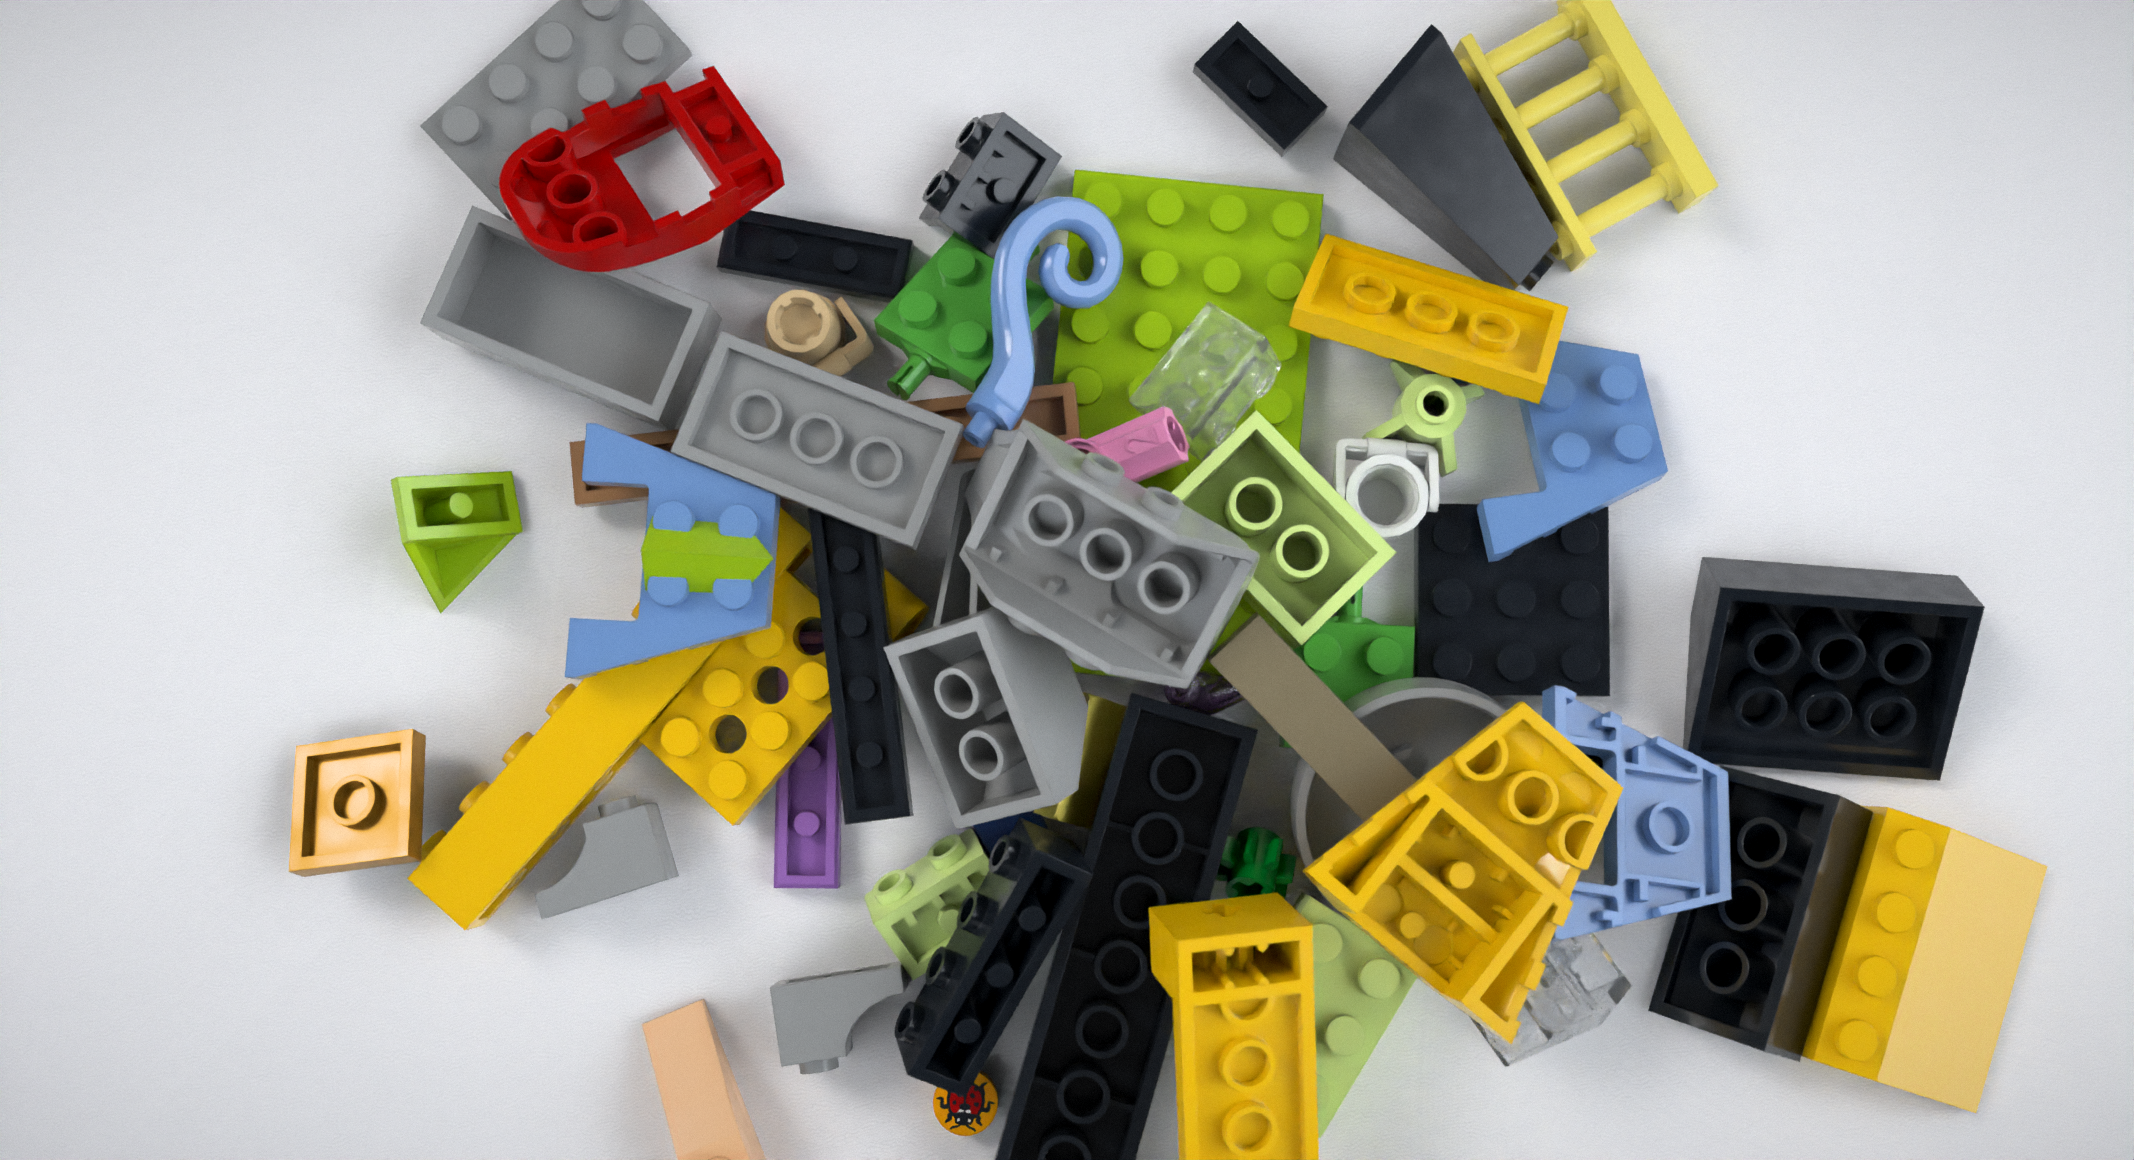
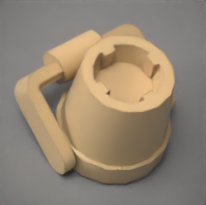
M791 290L781 294L771 304L767 313L765 341L769 350L839 377L866 359L872 353L874 345L842 296L834 301V305L828 298L814 292ZM843 317L857 336L856 339L847 345V327Z

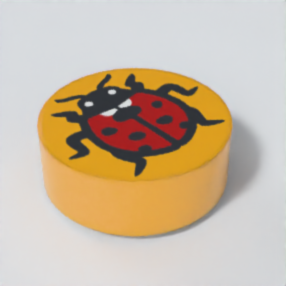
M983 1071L979 1072L966 1097L937 1087L933 1097L935 1116L939 1123L953 1134L961 1136L975 1135L986 1129L993 1121L998 1108V1091L993 1080Z

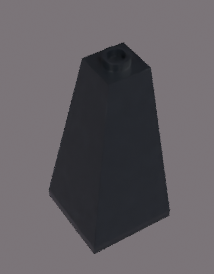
M1431 24L1349 121L1333 160L1481 280L1511 290H1515L1521 284L1530 291L1554 263L1545 253L1559 237L1442 32Z

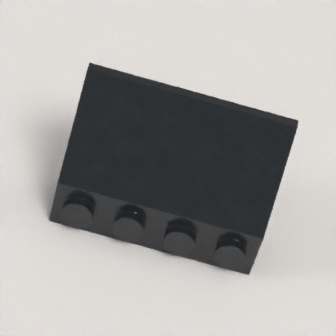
M1702 557L1690 617L1683 749L1712 764L1940 781L1985 606L1957 575Z

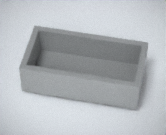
M472 205L420 324L442 339L667 431L674 430L722 318L709 302L626 268L609 272H585L557 264L536 251L524 239L514 222Z

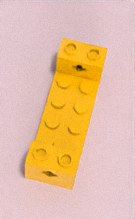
M1279 893L1149 907L1151 972L1173 999L1179 1160H1319L1312 924Z

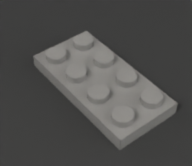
M559 0L421 124L420 127L494 206L511 221L512 218L500 194L499 177L504 163L524 142L550 127L564 132L584 121L581 109L602 100H606L610 108H614L641 99L640 88L665 81L693 55L687 45L644 0Z
M721 331L670 452L916 550L962 439V432L965 430V427L956 421Z

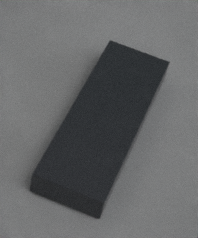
M750 210L724 229L716 267L719 272L890 303L907 285L914 242L910 239Z

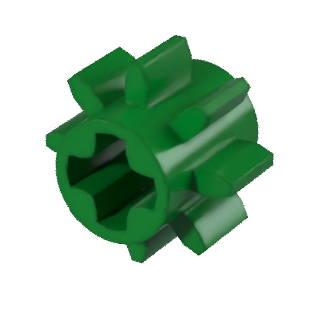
M1261 827L1246 828L1241 830L1236 838L1227 837L1215 880L1227 881L1225 891L1228 898L1279 893L1285 899L1288 884L1293 883L1297 857L1290 854H1282L1283 839L1273 831Z

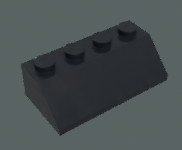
M1722 766V769L1728 772L1731 899L1677 913L1648 1011L1755 1049L1800 1062L1873 812L1840 795Z

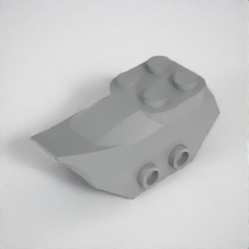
M1024 418L1017 430L1005 431L994 429L964 493L970 510L971 530L959 554L990 604L1007 614L1010 623L1017 629L1034 636L1043 635L1065 648L1067 656L1084 668L1102 670L1109 675L1187 689L1220 639L1245 593L1260 559L1259 553L1249 548L1247 543L1236 534L1185 506L1174 494L1158 487H1148L1146 489L1123 476L1125 473L1123 467L1107 456L1098 453H1088L1086 455Z

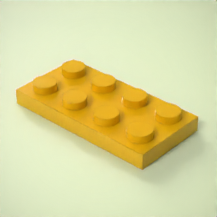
M1325 233L1293 307L1289 327L1311 333L1321 339H1330L1366 350L1383 358L1395 359L1421 367L1444 377L1456 378L1492 389L1505 396L1517 397L1539 404L1547 384L1569 307Z

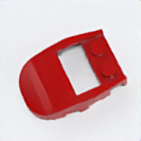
M711 66L702 69L705 80L680 91L673 92L666 81L640 88L641 99L614 108H610L606 100H602L581 109L584 121L570 129L561 132L550 127L534 136L515 150L504 163L499 177V190L503 202L520 233L540 254L557 264L585 272H609L652 262L709 241L785 185L781 160L717 69ZM676 128L716 188L709 191L710 201L681 216L677 210L653 221L614 158L642 147Z

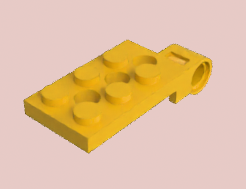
M884 568L892 641L895 642L914 633L926 617L929 607ZM785 570L774 582L771 628L725 640L639 740L732 826L742 823L832 718L825 650L820 654L810 655L803 650L799 641V634L803 625L809 620L821 619L818 595L794 573ZM771 667L780 668L786 674L789 683L787 694L781 701L775 704L765 702L760 697L757 689L760 675ZM730 715L738 717L744 723L747 732L745 743L739 750L733 753L723 750L716 739L718 724Z

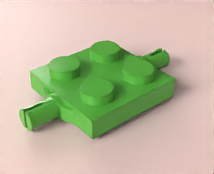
M953 235L874 319L877 335L900 348L908 358L896 374L887 381L889 389L897 397L900 395L902 400L907 401L928 375L953 380L974 393L987 374L992 362L993 337L990 299L994 259ZM1039 245L1034 249L1029 262L1040 253ZM1026 278L1027 308L1032 333L1052 311L1054 303L1043 287Z
M1363 586L1337 610L1336 616L1330 617L1306 642L1293 649L1343 703L1352 696L1378 684L1397 679L1413 678L1415 626L1382 625L1371 619L1363 618ZM1280 735L1279 747L1292 748Z

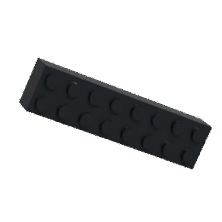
M1135 693L1129 695L1083 852V857L1094 875L1060 932L994 1160L1136 1159L1174 1026L1173 999L1151 972L1149 907L1210 900L1258 733L1257 729Z

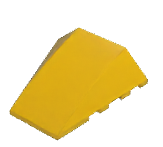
M1517 702L1302 871L1339 912L1428 987L1506 1043L1512 1045L1521 1024L1517 1020L1529 990L1535 991L1546 967V964L1542 963L1544 955L1557 926H1564L1574 903L1569 898L1582 869L1588 871L1623 787L1525 702Z

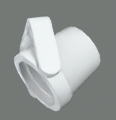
M1369 437L1366 439L1343 438L1338 441L1333 457V488L1383 539L1398 538L1414 529L1426 512L1438 511L1440 497L1438 452L1431 445L1409 443L1406 440ZM1346 459L1364 461L1355 468L1346 481ZM1415 465H1423V466H1424V468H1425V478H1424L1422 472L1420 471V469H1419L1417 466H1415Z

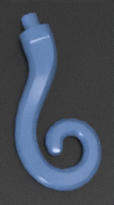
M1057 196L1043 199L1022 211L1012 221L1002 236L995 254L991 276L992 362L987 374L965 406L972 420L962 432L964 438L978 448L986 446L994 429L1012 430L1021 417L1031 396L1036 366L1027 308L1026 275L1029 260L1038 243L1049 233L1056 230L1070 231L1078 235L1088 245L1092 253L1093 269L1090 277L1085 281H1077L1069 275L1067 270L1070 257L1068 248L1060 243L1046 248L1040 258L1038 275L1045 292L1057 304L1068 308L1087 309L1102 302L1113 292L1118 284L1124 259L1122 243L1113 223L1093 203L1074 197Z

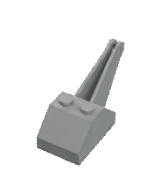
M976 468L965 472L960 479L957 506L933 627L905 636L883 647L956 830L1055 805L1076 792L1079 785L1088 713L1087 702L1070 659L1066 654V649L1043 635H1030L1013 626L1007 614L990 604L959 556L971 530L970 510L964 493Z

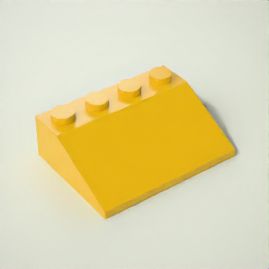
M1862 806L1872 811L1873 816L1802 1056L1879 1083L1976 1113L2048 866L1956 829L1890 807Z

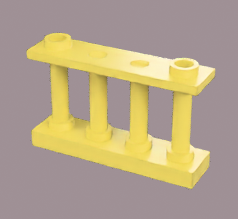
M1557 0L1556 4L1559 7L1557 16L1486 54H1483L1472 33L1461 38L1453 51L1559 237L1550 247V253L1559 261L1564 259L1571 272L1582 267L1597 252L1590 240V237L1660 199H1664L1667 202L1671 201L1679 214L1700 203L1719 186L1611 0ZM1567 38L1573 41L1578 40L1589 59L1588 69L1514 108L1496 76ZM1598 91L1603 94L1609 93L1621 114L1619 116V123L1545 162L1527 130ZM1629 145L1635 148L1640 147L1652 167L1650 177L1576 216L1559 183Z

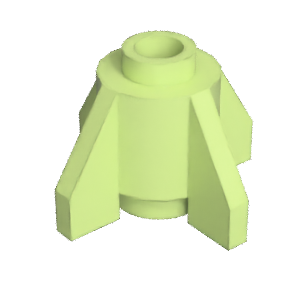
M1395 359L1392 360L1389 365L1402 393L1396 398L1392 419L1367 432L1362 439L1367 437L1391 439L1398 434L1406 442L1431 445L1438 452L1439 473L1441 477L1457 470L1453 432L1463 422L1466 414V405L1481 399L1485 395L1482 387L1475 384L1460 387L1451 378L1439 374H1426L1417 366ZM1423 402L1426 406L1434 405L1439 415H1429L1423 407Z

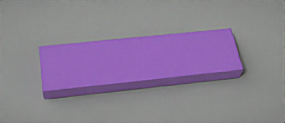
M800 632V645L806 653L817 655L824 651L822 632ZM778 668L779 702L785 697L789 687L788 678L780 668ZM833 718L827 722L776 782L774 888H840L842 794Z

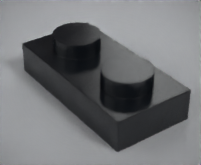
M1239 21L1194 64L1193 73L1281 157L1327 110L1328 106Z

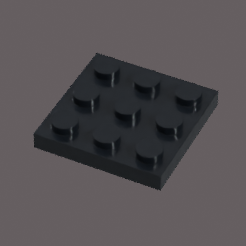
M1439 504L1437 512H1426L1425 516L1414 528V677L1450 680L1467 685L1485 695L1542 696V691L1554 685L1566 687L1577 693L1576 697L1610 696L1608 506L1593 514L1590 512L1558 528L1555 533L1545 538L1542 536L1514 550L1511 555L1493 562H1488L1477 513V506L1479 504Z

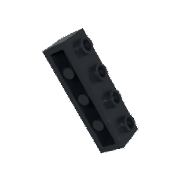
M1020 817L1010 835H1003L995 844L989 859V872L978 891L970 892L964 899L958 912L956 930L946 947H939L932 955L926 970V982L915 1002L909 1001L902 1008L895 1025L894 1035L907 1075L962 1097H966L1094 875L1074 841Z

